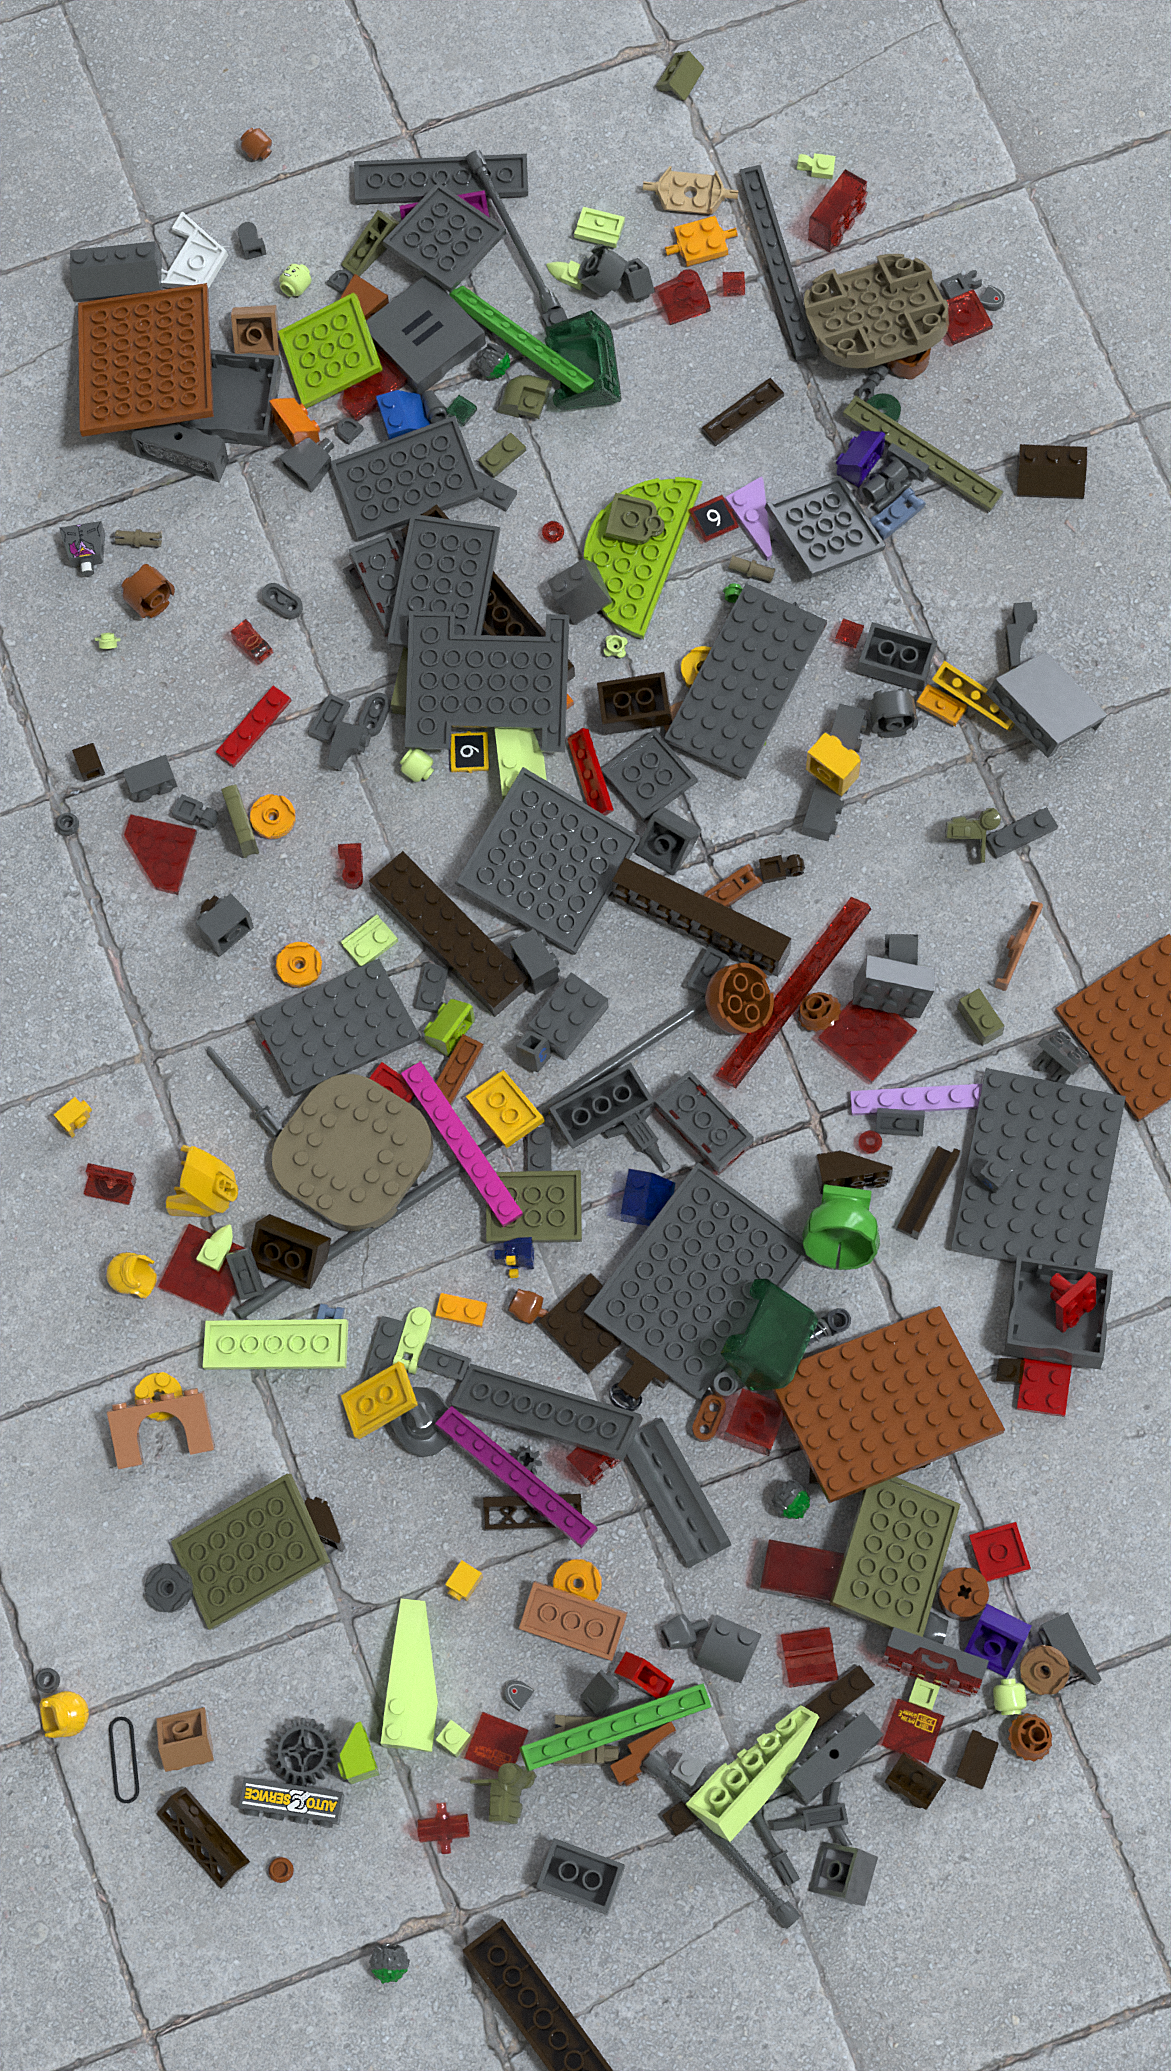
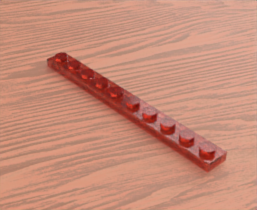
M850 897L775 996L772 1015L767 1024L752 1033H747L716 1074L719 1081L735 1089L738 1087L871 911L869 904Z

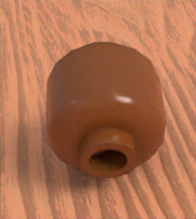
M250 128L240 138L242 141L241 149L254 161L260 158L265 160L272 152L270 150L272 140L260 128Z

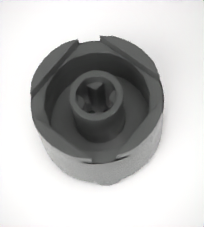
M598 244L591 250L592 256L589 259L585 257L578 270V278L580 283L603 297L611 290L615 292L619 289L622 283L620 279L629 263L605 245Z
M901 688L897 691L888 692L880 690L873 694L874 698L869 702V712L872 729L875 734L879 732L881 737L894 738L906 735V730L911 727L912 731L917 727L918 719L914 697L910 694L909 689Z
M885 934L884 958L918 965V934Z

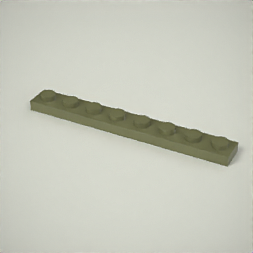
M855 396L844 410L843 416L865 431L885 433L886 445L890 447L894 443L929 465V473L990 512L1003 495L1002 490L861 398Z

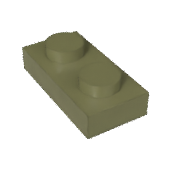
M509 433L478 460L479 465L495 478L526 451V446L512 433Z

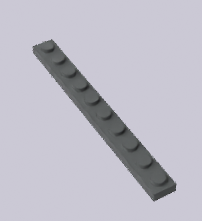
M761 165L739 169V175L796 361L818 356V350L806 319L803 301Z

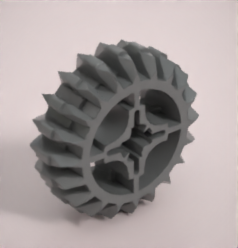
M301 1718V1726H298L296 1720H292V1729H289L284 1724L282 1727L286 1733L283 1735L278 1731L276 1732V1736L281 1739L280 1742H271L274 1747H278V1750L270 1751L271 1756H278L271 1763L273 1766L281 1765L276 1770L278 1775L286 1771L283 1776L284 1781H288L293 1776L292 1785H297L298 1780L301 1779V1785L306 1787L307 1779L310 1778L312 1785H315L316 1775L321 1780H324L325 1776L321 1772L324 1769L328 1773L332 1772L327 1763H336V1759L330 1757V1754L338 1753L337 1749L330 1748V1746L336 1744V1740H327L332 1732L327 1730L322 1733L325 1727L323 1723L315 1728V1719H311L309 1726H307L305 1718ZM300 1733L297 1745L285 1749L287 1742L293 1736ZM308 1733L318 1736L324 1748L310 1746ZM305 1744L307 1750L312 1752L303 1761L302 1756L298 1754V1750H301V1747H304ZM323 1756L318 1766L308 1771L311 1759ZM284 1757L297 1758L300 1772L290 1769Z

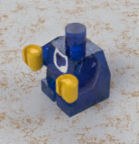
M520 1237L504 1242L503 1250L494 1251L495 1260L504 1259L505 1266L512 1268L509 1269L510 1278L519 1277L520 1267H527V1270L534 1269L532 1237Z

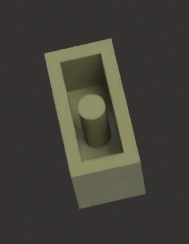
M980 988L959 999L957 1008L982 1046L1003 1034L1005 1026Z

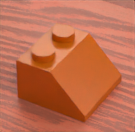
M279 398L269 401L274 422L292 447L306 438L312 439L315 443L320 441L318 433L320 428L315 420L311 421L308 418V411L302 403L298 404L295 398Z

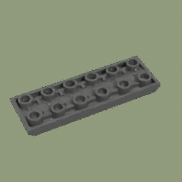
M660 1418L638 1430L626 1455L687 1567L691 1568L730 1547L732 1544L664 1420Z

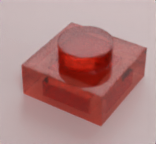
M744 271L723 272V296L745 295Z
M843 618L835 637V642L856 649L864 631V625Z

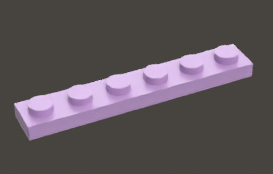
M982 1084L850 1091L852 1116L877 1115V1108L925 1112L978 1109Z

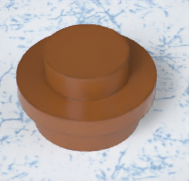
M279 1857L270 1863L268 1871L273 1881L285 1883L292 1878L294 1867L290 1860Z

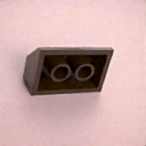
M1020 444L1017 456V497L1084 499L1087 447Z
M269 1214L255 1223L251 1251L259 1270L310 1290L327 1261L331 1238Z

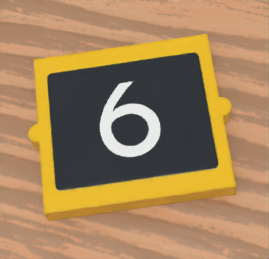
M467 731V733L451 735V772H468L471 774L473 771H489L488 732L471 733V731Z

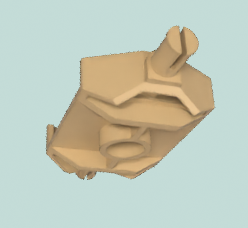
M669 166L660 177L659 182L643 181V191H655V195H658L664 210L713 214L717 211L721 202L725 201V198L738 200L739 190L724 188L717 171L714 172V175L672 171V166ZM693 191L696 193V196L689 198L685 196V193Z

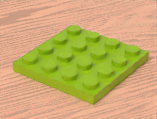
M354 292L278 331L301 403L306 409L382 371L358 296Z

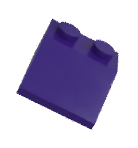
M861 431L858 437L854 436L848 445L849 449L845 454L841 453L836 461V474L838 476L841 475L843 479L859 488L882 457L886 434L879 431Z
M986 1604L964 1652L989 1660L987 1668L1007 1678L1032 1626Z

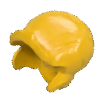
M122 1252L113 1257L109 1262L106 1270L107 1282L119 1293L135 1294L140 1298L146 1299L157 1282V1274L149 1265L154 1264L155 1261L145 1255Z
M62 1691L47 1698H42L40 1701L42 1727L47 1732L44 1733L45 1737L75 1736L83 1731L88 1723V1705L84 1698L75 1692Z

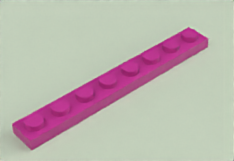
M420 1061L402 1072L401 1076L502 1227L504 1228L521 1217L523 1212L423 1063Z

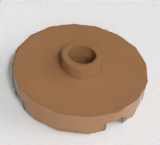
M1041 1645L1033 1647L1024 1655L1020 1663L1023 1683L1029 1690L1039 1695L1056 1694L1064 1688L1069 1679L1070 1667L1066 1657L1061 1651L1052 1646ZM1042 1666H1047L1049 1672H1044Z

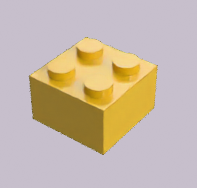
M825 732L807 752L806 770L842 797L859 778L861 765L859 755L852 749H846L837 737L830 736Z

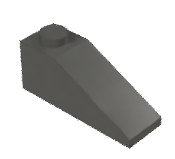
M1067 1612L1041 1624L1039 1627L1041 1632L1038 1635L1042 1644L1052 1646L1061 1651L1070 1667L1093 1685L1099 1684L1102 1679L1069 1613Z

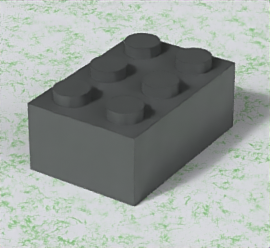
M872 622L861 653L857 673L923 692L936 653L937 641Z
M867 955L853 982L852 1004L888 1013L920 1018L934 993L935 969Z
M571 972L530 1021L528 1031L530 1030L547 1038L550 1050L566 1061L609 1008L608 998Z
M553 1838L536 1887L541 1891L608 1915L622 1878L625 1864Z

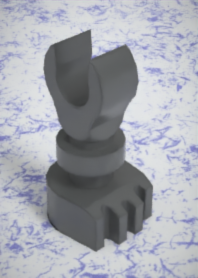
M881 364L868 367L870 374L867 378L868 382L859 389V398H861L863 392L868 391L870 395L867 402L873 400L875 387L879 385L880 380L885 379L889 372Z

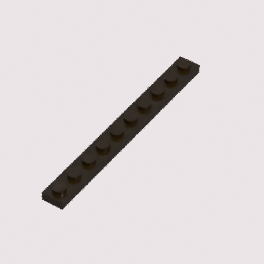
M860 1665L805 1706V1708L819 1716L811 1734L875 1686ZM704 1784L689 1794V1796L692 1798ZM680 1801L662 1815L676 1836H679L698 1821V1818L683 1804V1801Z

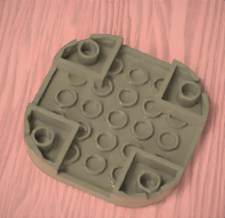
M904 254L877 256V263L837 274L835 269L829 270L812 281L813 286L806 290L804 295L806 319L822 354L831 362L847 368L873 367L926 351L942 340L949 327L948 304L946 299L943 300L933 280L930 267L916 257L914 260L904 258Z
M342 1074L321 1082L308 1094L275 1141L272 1151V1167L279 1184L292 1199L300 1201L338 1228L348 1231H360V1229L379 1227L394 1216L397 1212L396 1207L422 1171L426 1172L432 1160L434 1145L428 1123L417 1108L367 1077L357 1074Z

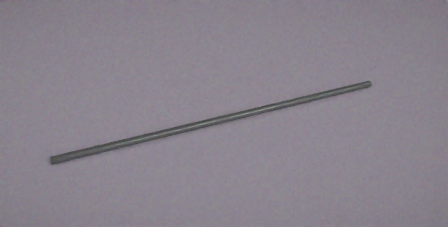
M705 996L536 1109L543 1118L547 1116L550 1107L602 1079L705 1010ZM494 1136L479 1146V1148L486 1157L503 1144L497 1136ZM459 1161L403 1197L396 1207L397 1212L387 1222L465 1171ZM384 1224L374 1229L370 1227L360 1229V1231H352L330 1246L326 1263ZM281 1279L267 1288L263 1295L255 1296L237 1308L236 1311L241 1319H244L295 1284Z

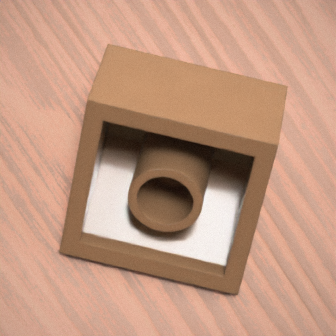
M276 305L232 308L231 321L235 354L279 355Z
M205 1707L157 1718L158 1749L165 1772L214 1761L213 1744Z

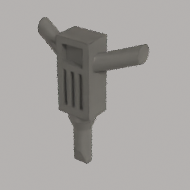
M655 1103L621 1121L622 1125L603 1132L608 1139L629 1133L641 1152L646 1151V1153L651 1155L663 1173L671 1168L659 1151L657 1144L659 1139L645 1121L655 1109Z
M841 1782L831 1783L827 1806L803 1810V1814H799L794 1818L773 1821L774 1831L798 1828L806 1829V1832L832 1828L842 1846L852 1845L842 1828L843 1825H848L845 1803L837 1804Z

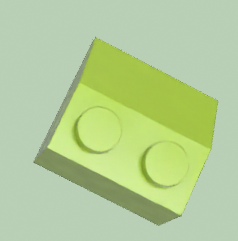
M450 999L447 1004L444 1003L438 1010L437 1015L439 1016L434 1022H429L424 1030L425 1042L447 1057L455 1049L462 1034L465 1035L475 1022L473 1006L455 999Z
M361 1721L357 1722L340 1753L341 1762L337 1763L341 1777L344 1780L347 1779L351 1785L379 1775L365 1727Z

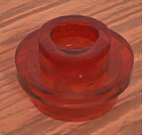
M549 521L542 528V536L547 542H559L564 537V528L557 521ZM551 531L557 532L556 535H550L549 533Z
M869 1130L860 1135L858 1144L864 1153L874 1154L881 1149L882 1138L877 1132ZM872 1138L875 1143L869 1145L866 1143V1140Z

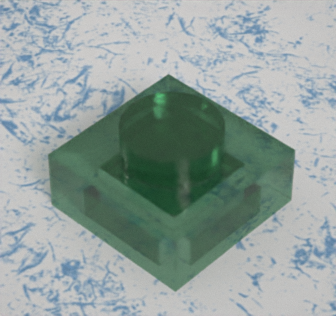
M458 395L446 412L449 417L456 416L457 422L465 426L477 411V406L463 396Z

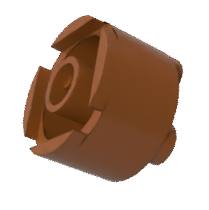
M931 348L908 357L887 362L886 366L895 375L912 380L922 374L928 367Z
M149 564L142 565L139 571L132 577L126 578L121 585L124 601L142 618H145V616L153 618L162 613L170 604L168 601L170 594L174 596L175 593L173 584L155 567H151Z
M961 1567L950 1571L943 1578L938 1590V1602L942 1611L947 1616L959 1621H969L979 1616L989 1599L987 1581L974 1568ZM961 1589L969 1593L967 1599L963 1596H958Z

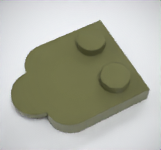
M615 493L605 536L636 544H644L650 540V537L662 534L665 524L663 519L656 515V506L651 501Z

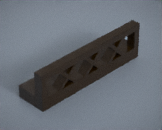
M940 1146L936 1148L896 1230L916 1240L919 1239L959 1159L961 1150L954 1148L950 1152Z
M558 1494L582 1514L581 1494ZM519 1496L483 1497L485 1531L556 1528L550 1522H541L536 1517L538 1512L532 1513L530 1510L535 1509ZM518 1510H525L531 1516L525 1523H517L512 1518ZM489 1511H500L506 1518L500 1524L490 1525ZM534 1519V1520H535L536 1522H538V1523H530V1522ZM508 1520H510L513 1524H506V1523H507Z
M186 1787L170 1796L156 1813L221 1889L228 1884L235 1874L246 1868L250 1863L249 1859ZM170 1807L176 1813L177 1820H173L167 1813ZM185 1827L191 1830L193 1839H190L185 1834ZM201 1846H204L209 1851V1858L202 1854ZM217 1865H221L228 1873L224 1878L218 1872Z

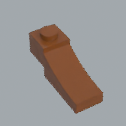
M672 1721L628 1744L627 1746L631 1754L610 1765V1769L619 1786L625 1784L628 1787L639 1781L638 1776L641 1775L640 1768L642 1763L657 1746L676 1734Z

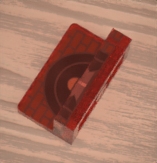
M91 1163L87 1164L85 1172L88 1180L84 1190L86 1197L130 1205L137 1180L133 1172Z

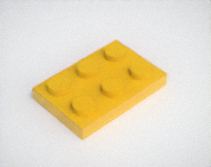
M504 1070L466 1096L470 1105L506 1149L545 1122L543 1116Z
M399 1361L341 1395L354 1437L358 1439L365 1437L418 1406L405 1366Z

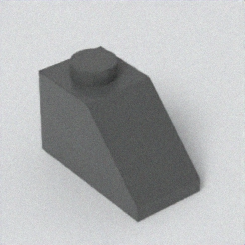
M639 258L628 261L627 269L622 275L629 295L634 300L647 299L650 294L655 293L649 268Z

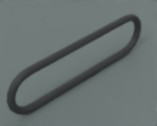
M117 1717L109 1725L114 1790L116 1798L120 1802L129 1804L135 1801L139 1795L134 1728L128 1718ZM120 1720L126 1721L130 1727L136 1792L134 1797L129 1800L122 1799L118 1792L113 1726Z

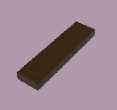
M769 378L704 425L702 432L716 447L784 397V392Z

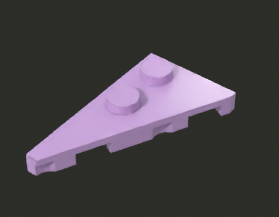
M761 476L726 496L725 502L768 561L771 559L772 550L768 515L764 508L766 505L764 481Z

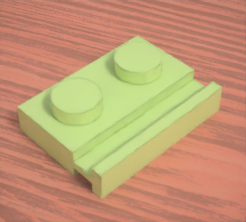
M583 207L576 231L574 232V238L616 248L625 223V217Z
M375 915L342 940L341 945L361 967L374 961L398 942V938L379 916Z

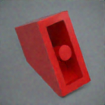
M627 1651L614 1671L615 1674L627 1683L656 1700L667 1696L675 1682L646 1659Z

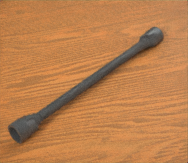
M481 150L470 152L465 159L473 173L481 178L500 214L511 239L538 288L540 303L545 314L561 308L553 291H549L543 283L515 225L493 186Z
M656 1750L642 1764L655 1779L659 1777L662 1781H666L670 1789L675 1791L674 1793H677L676 1796H679V1799L687 1806L686 1803L691 1799V1796L674 1779L671 1771L668 1769L669 1763ZM698 1818V1821L703 1823L704 1828H707V1831L709 1830L711 1836L720 1843V1846L722 1845L726 1853L731 1855L730 1857L732 1860H735L734 1862L739 1865V1868L744 1870L745 1875H748L747 1877H750L752 1883L767 1897V1900H769L775 1910L773 1914L786 1929L794 1924L801 1917V1914L788 1900L784 1902L782 1898L777 1897L775 1892L766 1885L767 1883H764L760 1875L753 1870L754 1868H751L747 1860L738 1853L734 1845L714 1833Z

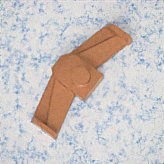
M1031 901L1029 910L1032 913L1024 929H1018L1016 936H1010L1006 948L1010 949L1008 957L1011 959L1003 978H997L995 982V987L1002 991L1008 989L1025 944L1041 914L1042 903Z

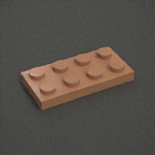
M534 1581L519 1629L612 1661L628 1612Z

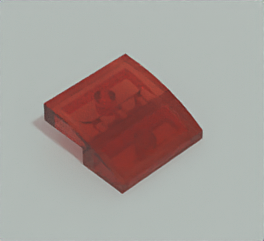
M829 1627L781 1634L789 1688L838 1680Z

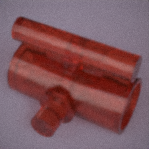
M446 1802L436 1803L437 1813H435V1817L417 1819L418 1838L420 1843L438 1841V1844L441 1845V1854H450V1843H453L452 1839L470 1837L468 1814L450 1815V1812H447Z

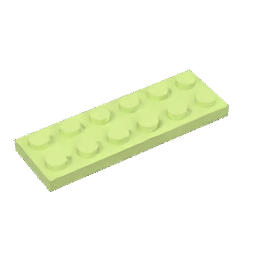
M348 1320L205 1321L203 1368L205 1370L344 1369L347 1363Z

